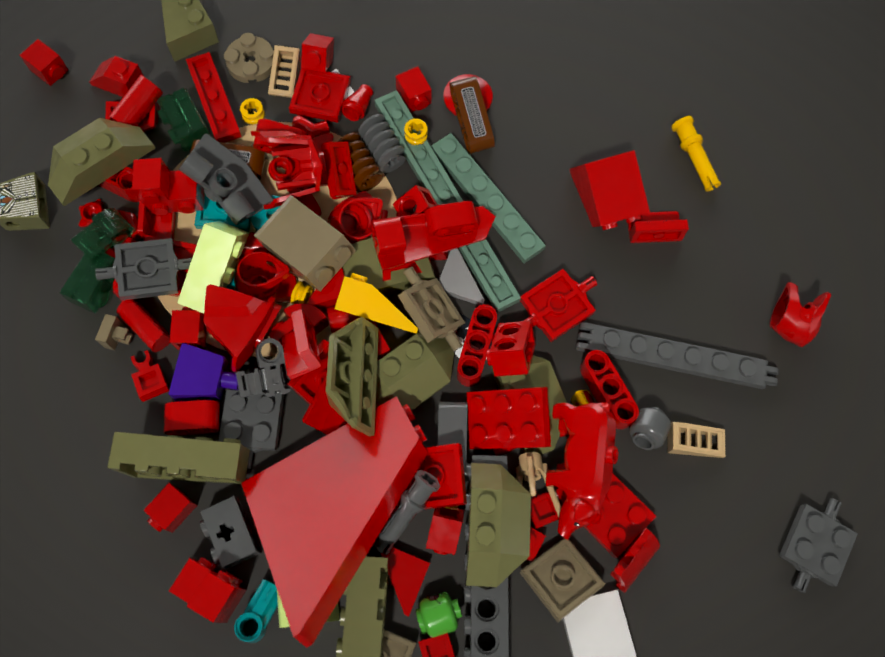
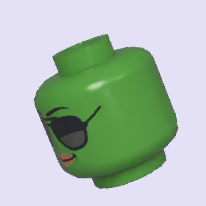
M446 592L423 598L420 601V608L416 609L422 633L427 632L430 637H437L456 631L458 628L457 619L463 617L458 600H451Z

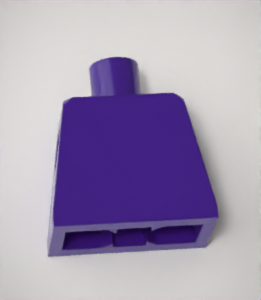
M182 343L168 395L176 402L214 400L219 402L222 400L225 388L238 390L235 372H229L230 363L225 357Z

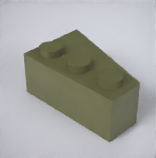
M161 0L166 44L174 62L219 42L213 23L199 0Z
M366 556L344 591V595H347L346 607H341L340 626H344L343 638H338L336 657H382L389 578L388 558Z

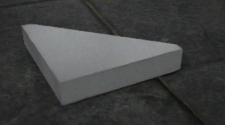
M458 248L450 250L439 283L447 295L476 305H483L485 300Z

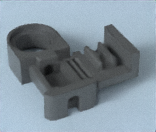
M272 338L262 339L257 344L255 352L258 367L263 369L258 370V368H254V372L247 374L244 373V370L235 371L239 396L241 398L262 394V390L266 389L267 391L263 392V394L267 397L290 392V388L285 387L281 364L285 363L281 343ZM266 343H273L277 347V355L273 359H265L261 354V349ZM243 375H244V379H245L246 390H244V385H243V380H242V376H243Z

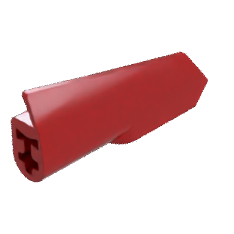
M462 201L433 206L422 214L371 220L372 239L381 269L388 270L486 239L496 216L483 206L474 207L472 201Z

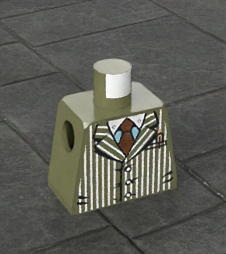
M35 172L0 183V225L5 230L50 228L45 184Z

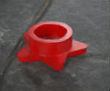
M97 199L95 202H89L84 206H79L82 218L78 225L82 228L87 226L95 228L103 218L107 219L110 211L103 209L100 199Z

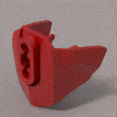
M251 131V136H259L267 143L295 144L270 148L272 156L287 154L298 159L300 171L290 180L277 181L276 186L278 191L304 187L299 192L273 199L272 202L263 205L264 209L281 206L290 195L300 200L308 194L320 191L322 174L326 173V163L323 151H318L311 135H299L292 131Z
M210 284L206 287L204 324L206 325L207 332L232 356L231 368L235 372L240 370L254 352L253 348L256 349L257 344L265 338L282 306L275 302L276 298L273 296L267 302H264L253 296Z

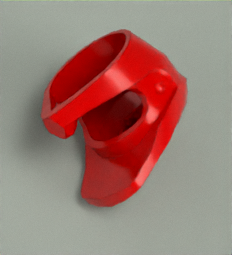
M366 191L360 192L338 204L331 211L327 223L342 233L350 244L362 241L371 235V220L379 219L383 201L380 198H373Z
M252 252L240 260L234 275L235 290L253 296L264 302H267L273 296L278 304L291 302L296 278L293 274H290V268L271 254ZM267 261H270L271 263H273L274 266H273V265H269Z
M788 282L774 307L770 319V327L783 339L798 347L809 344L820 330L822 316L830 300L831 293L825 292L819 295L813 302H809L802 307L798 295V286Z

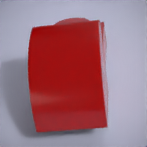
M305 303L294 304L284 309L288 320L277 323L268 336L279 341L282 345L281 337L294 331L291 313L300 309L303 310L313 324L316 335L329 326L327 317L320 309L313 305Z

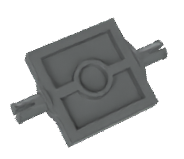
M172 238L115 244L113 267L96 268L95 270L97 280L115 278L118 283V293L121 301L179 294L177 280L179 270L189 269L192 258L177 259Z
M226 390L218 442H223L224 438L241 440V444L250 449L247 470H251L253 453L262 450L277 451L284 402L283 394L267 397L263 394L266 391L262 390V394L241 398L238 390Z
M829 499L825 512H820L808 504L800 505L779 557L790 562L799 571L796 582L793 585V588L799 592L806 593L811 578L819 579L829 586H837L858 533L842 525L836 519L842 505L836 499Z

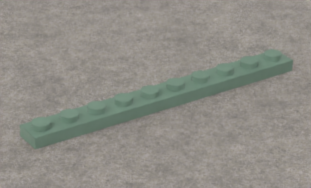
M393 91L375 99V106L378 112L384 115V122L389 123V130L394 131V138L399 139L400 143L398 146L404 147L403 154L423 188L429 189L437 205L462 202V198L428 141L426 140L421 145H412L406 141L405 124L414 118L398 91ZM413 129L412 133H416L417 135H419L420 131H415V129ZM486 239L459 248L496 313L520 302V295Z

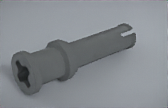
M419 470L415 474L416 480L409 490H405L402 493L399 507L373 543L374 548L378 552H384L385 555L389 554L416 513L424 511L427 506L426 501L433 492H437L440 488L439 481L430 473Z

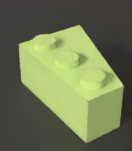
M221 221L204 224L177 303L204 313L206 287L212 284L227 288V285L231 283L235 273V266L243 251L249 232Z

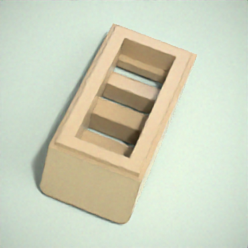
M274 46L268 90L269 95L292 98L301 60L299 48ZM281 59L292 60V63L281 62ZM279 68H289L291 72L279 71ZM278 76L290 77V81L277 78ZM276 84L289 86V90L275 89Z
M672 422L668 434L667 453L725 458V429ZM681 433H685V445H681ZM691 434H695V447L691 446ZM702 435H706V448H702ZM712 435L717 436V450L712 449Z

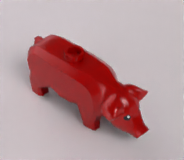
M607 402L588 403L581 406H574L570 403H558L553 406V419H561L559 420L558 428L560 437L569 436L565 446V463L557 464L556 470L547 471L546 486H556L564 490L567 496L561 507L558 523V533L567 540H569L575 530L592 523H598L601 519V506L610 488L613 464H616L618 461V448L615 446L616 422L614 414L610 412V404Z

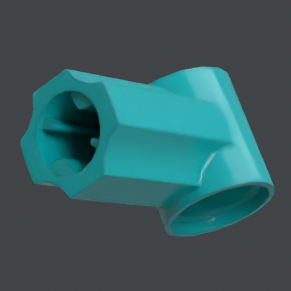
M265 579L262 580L244 613L235 622L234 632L240 640L256 643L265 636L266 628L278 608L276 585ZM250 619H255L258 623V630L253 636L247 637L243 632L244 624Z

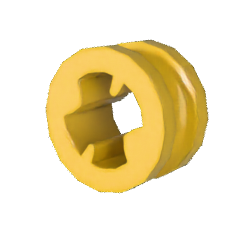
M249 98L242 102L240 112L246 123L251 125L257 124L259 119H264L265 112L262 103L258 99ZM253 108L257 110V112L253 111L254 114L248 113V110L251 112Z
M411 119L405 124V139L409 144L421 145L426 141L427 125L423 120ZM412 130L420 131V134L412 133Z
M298 281L291 295V304H307L312 296L313 287L309 284L304 286L303 282Z

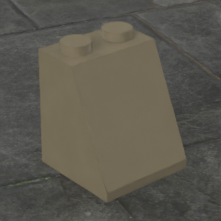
M291 195L254 235L272 256L290 268V272L318 291H321L356 252L342 233Z

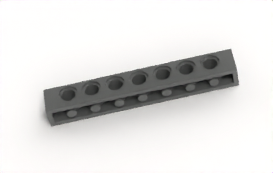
M472 455L471 463L501 464L507 470V456ZM466 463V481H470L471 463ZM466 492L467 504L465 505V510H469L470 493ZM465 522V540H468V522ZM465 552V559H464V568H465V571H466V568H467V553H466V552ZM508 577L497 587L466 586L465 583L464 602H470V615H464V634H470V648L464 647V657H509ZM482 600L490 601L494 607L492 616L487 619L482 618L477 610L478 604ZM483 632H489L494 638L492 648L487 651L481 650L477 644L478 636Z

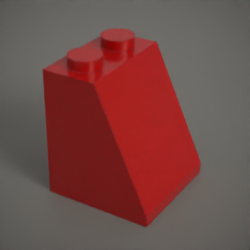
M635 150L569 169L592 227L601 226L602 230L611 229L618 226L617 221L626 219V223L635 222L642 219L641 214L650 212Z

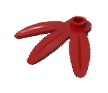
M326 133L314 138L313 141L318 151H322L321 144L333 142L334 136L332 133ZM285 157L273 159L268 167L270 177L276 182L290 180L300 171L298 160H290ZM284 168L286 173L280 174L276 169ZM326 173L322 174L321 186H328ZM304 187L287 189L289 194L301 191ZM308 194L298 200L319 217L321 216V209L312 194Z

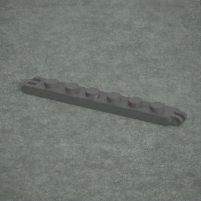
M586 322L580 323L579 329L590 333H578V340L588 342V344L577 343L576 350L589 353L593 350H601L610 358L758 389H765L766 385L777 386L778 383L777 378L767 375L776 376L779 369L768 366V361L764 359Z

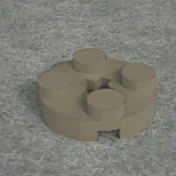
M244 33L228 46L224 53V59L229 73L236 80L249 83L248 80L256 79L259 82L271 75L274 51L270 43L265 39L254 36L252 33ZM254 56L255 61L249 60L245 62L247 57Z

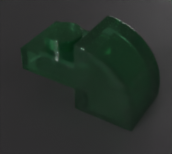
M108 208L91 218L93 222L74 236L71 241L93 262L110 247H114L115 244H121L136 230L115 208Z

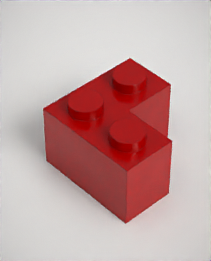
M162 158L133 160L132 190L151 214L160 216L171 212L191 214L198 210H204V188L179 170L170 171Z
M202 556L199 561L189 558L169 589V592L187 602L188 608L211 622L227 623L246 592V589L240 586L242 580L229 572L222 570L219 573L216 572L215 568L217 565Z

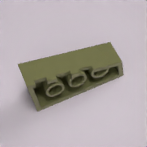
M114 432L107 468L133 478L241 484L246 480L250 449L242 445L241 440L224 438L223 442H218L207 437L186 439L181 436L172 435L165 437Z

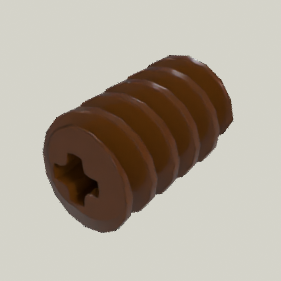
M353 132L340 138L337 142L349 143L356 191L363 192L373 189L381 182L383 175L378 174L379 166L374 165L373 157H369L370 152L364 148L365 144L360 140V135Z

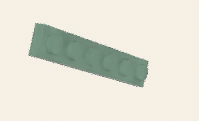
M452 133L431 145L442 166L476 207L483 206L496 216L492 226L524 264L545 249L546 245Z

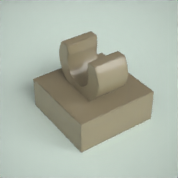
M105 314L95 340L104 348L115 351L118 342L130 345L133 334L128 333L129 330L124 328L125 325L116 316Z

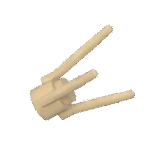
M537 452L521 454L519 456V466L516 467V480L521 485L523 477L525 481H529L531 496L536 495L535 481L540 480L541 475L546 484L548 466L546 463H542L541 454ZM553 486L547 487L559 517L561 505Z

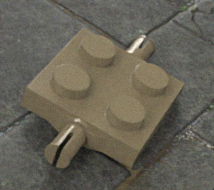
M414 267L405 270L403 274L412 286L404 290L398 297L403 303L405 310L417 325L419 332L424 336L427 343L437 338H445L453 352L461 348L463 344L458 339L455 331L464 325L465 322L437 278L429 281L421 280Z

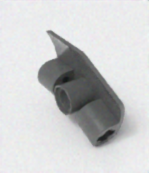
M208 134L203 135L179 168V171L204 188V192L210 200L221 205L235 225L259 213L264 209V204L273 201V198L250 167L241 158Z

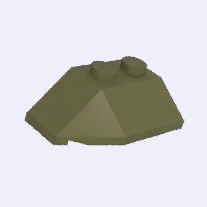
M98 118L53 146L48 186L62 205L66 206L132 164L133 160L139 159L154 150L155 146L140 127Z
M361 317L329 336L326 394L329 405L352 428L367 436H374L379 328Z
M419 332L377 362L376 407L397 396L401 405L408 404L412 411L448 385L451 380L454 352L445 338H437L427 343L424 336Z
M533 355L528 374L494 376L499 390L535 387L548 388L551 447L522 448L524 453L537 452L543 455L554 450L560 437L558 428L559 420L561 419H553V406L558 403L567 402L550 361Z
M471 463L466 586L497 587L530 556L531 494L501 464Z

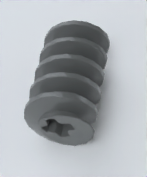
M376 114L361 124L358 134L365 147L369 150L370 155L374 158L375 163L379 166V171L388 173L398 169L406 162V157L402 156L405 149L403 146H398L400 141L398 138H394V131L389 130V123L384 122V115Z

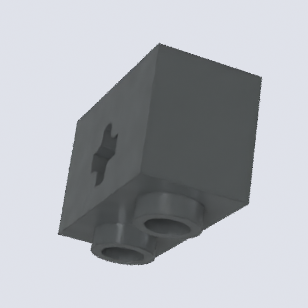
M235 496L200 511L203 520L200 521V526L205 537L210 536L214 547L210 551L216 565L221 564L222 568L230 569L261 554L241 501ZM226 528L234 530L230 534L231 540L223 538L227 534Z

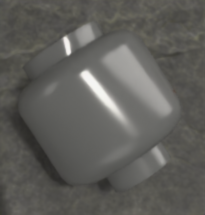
M642 408L639 410L637 419L631 424L629 433L634 444L644 450L657 449L663 446L671 429V421L665 412L659 408Z

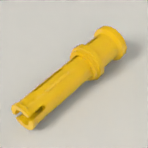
M686 116L672 124L671 128L673 132H677L680 138L681 149L688 152L705 187V191L714 190L712 185L718 188L721 182L701 145L703 137L701 134H697L693 125V117Z

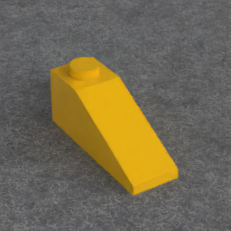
M354 273L351 274L350 278L344 277L335 306L336 310L417 334L418 328L372 284L367 283V277Z

